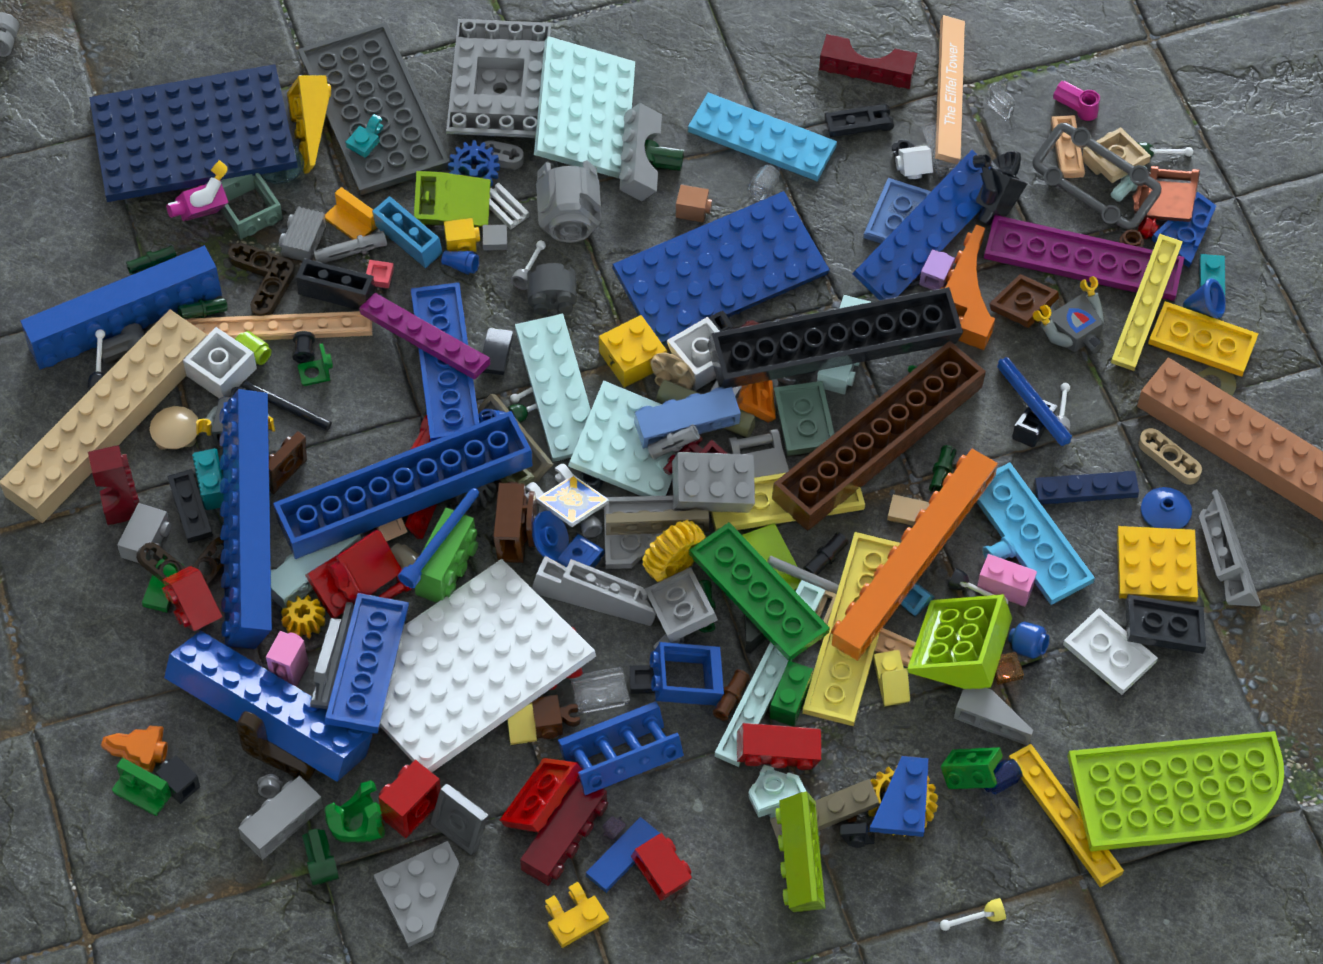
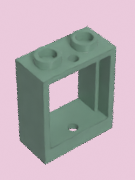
M256 173L255 176L251 174L221 180L228 201L256 189L268 207L241 221L238 220L228 204L220 209L240 239L254 235L257 231L274 225L283 219L280 203L259 173Z

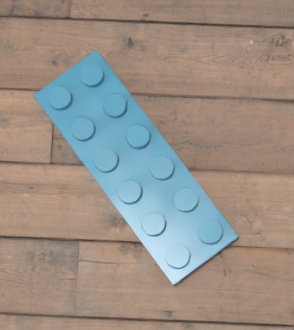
M709 92L688 126V132L815 181H818L837 145L835 140Z
M1009 462L998 468L995 478L980 496L977 504L1000 536H1008L1011 539L1017 552L1015 557L1021 565L1037 571L1035 584L1049 604L1052 605L1094 583L1095 577L1013 465Z

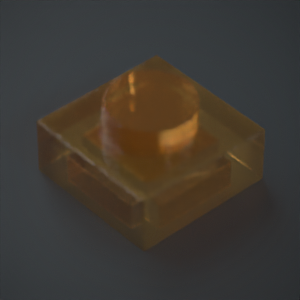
M1011 652L1001 655L995 673L997 684L1023 679L1024 673L1017 653Z

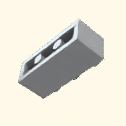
M300 776L294 781H288L282 787L279 794L274 798L267 799L259 811L253 816H247L241 822L238 828L241 839L263 860L323 809L321 796Z

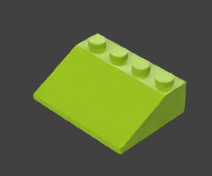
M1004 594L931 600L907 668L908 673L963 689L991 688L1012 621V615Z

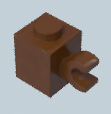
M558 695L539 697L532 701L537 738L553 739L558 735H563L562 722L572 727L580 725V717L572 718L569 716L571 713L578 712L577 704H570L560 708Z

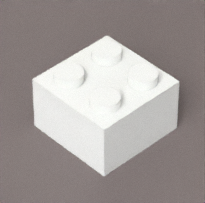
M217 327L183 359L186 376L219 399L221 397H229L231 389L239 387L257 369L254 352Z

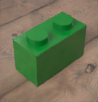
M792 661L787 662L771 703L770 719L795 727L813 676V668Z

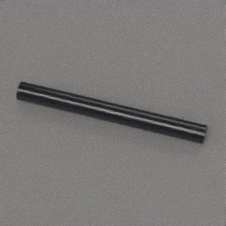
M247 380L242 385L246 390L268 393L269 403L328 431L332 425L331 421Z

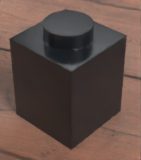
M176 755L171 760L164 761L156 772L158 777L168 782L171 796L179 804H182L201 787L198 776Z

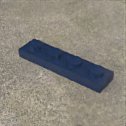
M1135 471L1035 478L1034 481L1036 497L1040 504L1138 498L1139 495Z

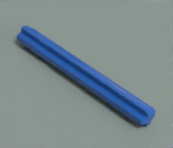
M1007 357L1000 359L997 368L1061 446L1070 444L1072 435L1016 366Z

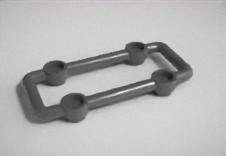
M1068 123L1058 124L1033 159V168L1043 175L1044 181L1050 187L1059 186L1099 212L1103 221L1110 226L1117 224L1125 230L1136 229L1161 194L1162 188L1160 183L1150 177L1146 167L1142 165L1133 166L1093 140L1090 132L1084 127L1075 128ZM1063 132L1071 136L1072 142L1077 147H1088L1128 173L1130 180L1135 185H1146L1152 189L1131 221L1122 217V213L1117 206L1104 205L1066 180L1059 168H1048L1042 164Z

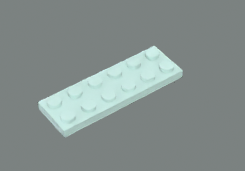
M558 314L515 324L517 338L552 462L571 458L591 409L564 315Z

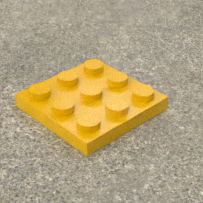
M1118 526L1119 598L1126 599L1128 594L1166 601H1197L1195 530Z

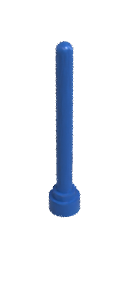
M470 489L413 565L410 564L408 567H404L398 574V579L409 588H415L420 582L421 570L479 496L478 489Z

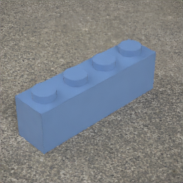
M718 387L709 393H695L689 395L686 399L678 401L668 400L662 405L655 407H642L635 412L634 423L642 448L644 449L648 448V444L667 437V434L671 432L676 433L692 424L695 425L699 434L739 424L741 412L732 387Z

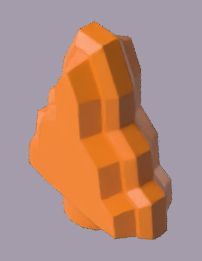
M149 726L146 730L135 729L130 734L116 733L105 736L101 743V747L112 756L123 757L150 773L153 772L156 763L162 764L165 761L168 751V743L162 741L164 730L162 726Z

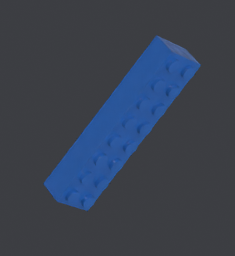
M204 245L20 320L28 347L39 370L54 366L56 363L67 358L76 357L89 349L97 348L95 332L99 329L105 332L103 341L121 334L122 329L130 324H140L142 329H144L148 325L159 321L169 310L177 314L178 305L195 303L199 299L203 301L213 300L222 295L217 268Z
M199 631L169 654L165 679L235 721H238L244 711L255 714L264 722L268 741L338 782L367 756L373 733L325 724L327 709L310 707L312 696L212 638L210 635Z

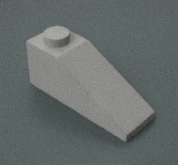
M988 688L963 689L956 706L954 719L1024 745L1030 744L1033 729L993 690Z

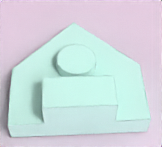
M764 764L758 779L751 786L748 794L758 818L769 814L772 819L776 817V808H780L779 800L800 792H806L798 775L792 773L785 774Z

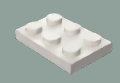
M1099 608L1074 630L1063 643L1069 651L1121 695L1142 677L1158 659L1142 644L1128 642L1127 631Z

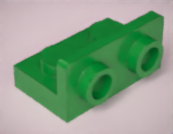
M1000 747L952 749L940 766L947 787L949 789L994 788L997 781L993 770L1003 755Z
M122 757L116 766L120 778L112 788L113 793L157 816L171 797L168 782Z

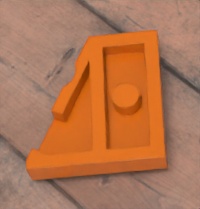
M772 380L742 386L736 400L739 409L768 423L776 419Z

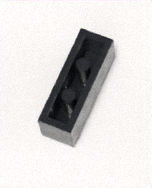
M305 258L296 275L298 295L360 310L359 308L376 293L374 276Z

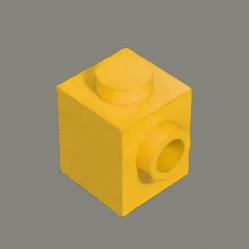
M473 218L444 221L447 251H477L476 242L480 241L479 227H474Z

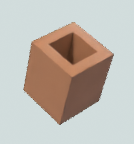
M681 185L676 202V218L704 223L706 213L710 214L713 200L709 199V189Z

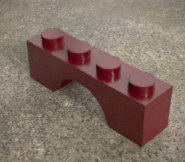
M826 34L820 54L819 70L910 89L918 53L895 48L884 57L867 58L861 56L852 48L849 38Z
M119 445L89 451L88 455L96 487H107L100 491L107 525L129 521L140 502L127 454H121Z

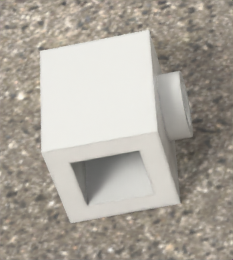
M920 146L898 149L899 156L895 157L896 168L900 170L901 174L907 176L908 179H918L922 177V174L933 173L932 155L929 147Z

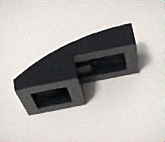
M488 329L482 354L490 358V365L482 373L504 375L508 363L509 349L513 340V331Z

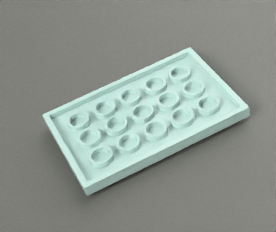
M548 36L544 42L534 155L578 167H583V161L588 160L597 168V173L619 178L622 161L624 115L629 109H632L635 61Z

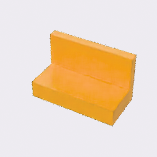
M342 187L335 192L336 205L325 214L326 221L352 240L357 239L359 235H362V237L370 235L377 228L372 213L373 209Z

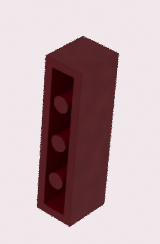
M578 777L575 784L571 786L562 799L561 804L555 809L546 825L541 829L520 859L521 870L547 886L550 885L553 879L557 880L563 873L564 863L568 857L572 859L579 849L578 843L582 837L586 838L591 833L594 826L593 821L597 816L601 817L608 807L607 791L602 788L585 795L580 777Z

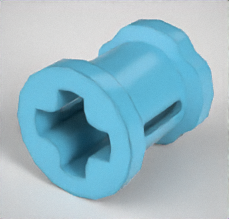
M1008 536L1002 537L1000 542L992 546L983 547L982 550L985 559L988 554L1002 559L1013 558L1017 555L1016 548Z

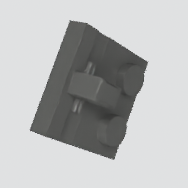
M446 784L440 789L431 825L472 855L479 849L489 815L464 797L461 792Z

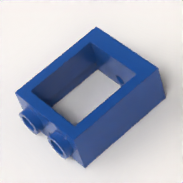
M659 642L654 652H651L649 662L650 667H653L654 671L651 689L655 691L656 701L716 706L724 695L720 647ZM665 661L703 664L705 689L667 686Z

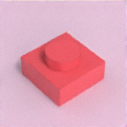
M369 260L366 274L374 276L375 287L389 288L394 264Z

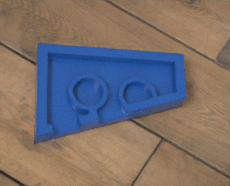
M1197 192L1192 220L1190 222L1168 220L1153 234L1152 241L1156 243L1159 234L1183 241L1178 256L1184 257L1183 264L1189 268L1214 214L1216 205Z
M901 756L872 821L869 832L924 836L929 758Z

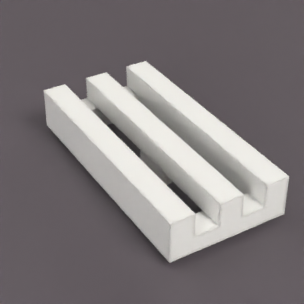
M499 182L495 185L494 189L490 188L489 209L505 225L507 224L510 230L529 218V212ZM491 198H493L496 202H498V203L501 205V207H502L506 212H508L515 220L512 221V220L491 200Z

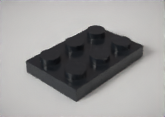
M1128 594L1125 600L1128 642L1200 654L1204 653L1206 649L1204 607Z

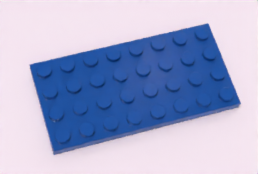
M784 191L618 261L612 266L638 316H643L663 346L667 344L668 339L706 317L709 318L720 311H724L727 317L733 316L825 276L830 270Z

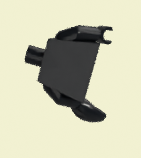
M1006 152L992 161L988 155L973 156L974 167L982 168L980 175L983 185L976 198V202L984 208L978 219L988 225H991L994 215L1007 216L1028 184L1016 177L1021 164V154L1019 152Z

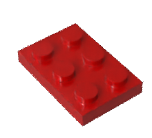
M543 758L500 818V821L505 827L539 832L546 825L547 819L555 808L561 804L562 798L569 788L575 784L579 775L578 772L583 769L577 762Z

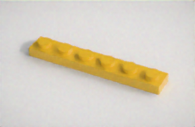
M1032 744L1009 755L1008 761L1099 887L1121 876L1124 870L1109 850L1090 851L1079 808Z

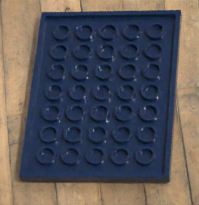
M275 64L89 97L107 202L208 184L210 178L216 176L211 169L219 160L227 166V172L221 180L251 174L255 176L256 173L261 175L298 168Z

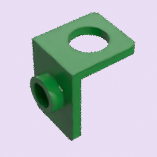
M323 343L319 344L320 360L298 364L303 386L331 381L329 369L333 368L330 354H325ZM309 368L319 370V374L315 378H308L305 372Z

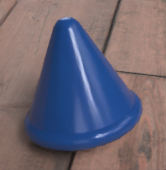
M1213 278L1208 279L1204 285L1183 302V307L1212 316L1215 319L1221 318L1226 307L1225 295L1221 285Z

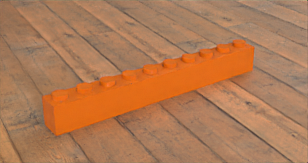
M971 449L967 456L962 455L956 464L957 469L953 474L948 473L943 481L942 489L939 492L936 490L929 500L930 505L927 509L920 510L915 519V525L905 530L900 545L898 547L896 545L893 546L888 554L887 562L877 567L872 582L870 584L866 583L862 587L859 594L860 598L857 602L852 601L842 622L838 620L831 630L833 635L832 646L857 661L861 658L995 478L997 462L974 449Z

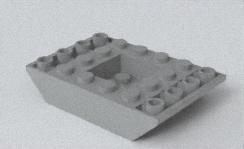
M458 19L446 134L536 138L544 42L548 36L551 37V23ZM498 88H503L506 90L504 93L501 94L495 92V90Z

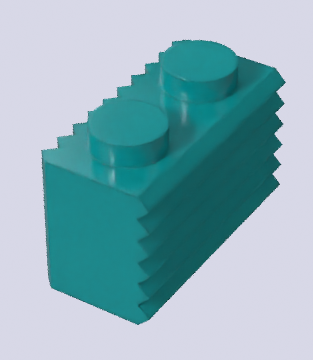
M214 448L195 452L192 457L205 510L221 508V504L224 501L223 493L220 492L223 474L220 469L218 451Z

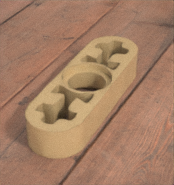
M1148 428L1141 433L1139 447L1144 453L1182 483L1191 485L1198 482L1202 467L1197 460L1156 429ZM1152 439L1155 440V443H1154V442H1150V443H1147V442H1146L1147 440H1149V441L1152 440ZM1172 452L1177 456V459L1169 461L1164 458L1163 454ZM1191 469L1194 470V473H1192V472H1190L1189 474L1185 473V470H1187V471H1189V470H1191Z

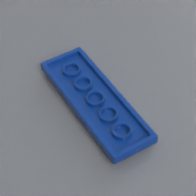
M361 593L357 594L325 717V724L378 734L408 613L409 602Z

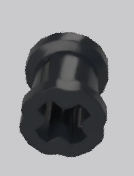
M308 331L296 332L293 335V342L295 343V351L292 354L293 360L297 363L314 361L315 354L312 352V344L315 342V335Z

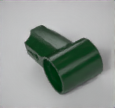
M645 140V153L654 168L681 171L684 150L659 147L657 142Z
M313 829L302 835L309 861L307 866L312 886L339 879L333 855L331 856L325 830Z

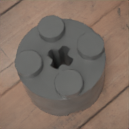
M547 263L536 266V271L532 273L531 269L527 272L528 304L534 308V313L546 314L548 310L568 313L573 310V305L577 302L576 272L573 268L570 267L569 271L564 269L563 264Z

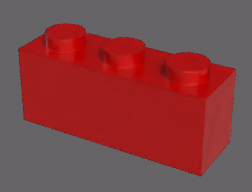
M743 723L737 730V762H745L747 766L771 764L773 768L797 766L799 770H811L821 761V729Z

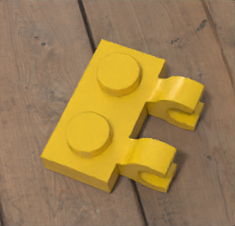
M578 882L568 887L570 890L568 894L576 906L564 913L555 895L545 900L547 904L545 908L553 918V920L548 922V927L561 948L609 921V916L594 895L587 899L584 890Z

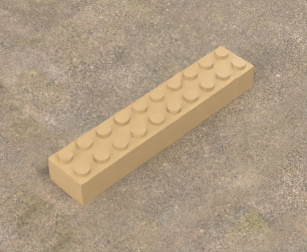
M169 310L0 480L5 497L43 523L92 473L88 452L119 445L186 377L183 359L207 334L172 310Z

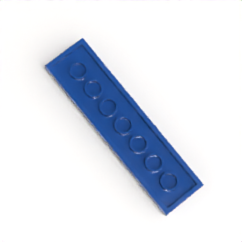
M973 150L953 168L852 273L879 301L898 297L921 273L932 249L941 252L983 208L982 205L976 202L983 182L980 175L982 168H975L973 165V156L977 155Z
M459 282L411 288L414 315L468 345ZM418 348L430 441L432 442L478 424L479 416L473 378Z

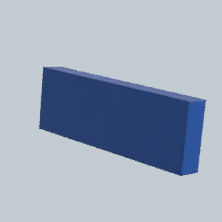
M640 817L586 872V877L607 893L635 864L631 857L634 850L660 833Z

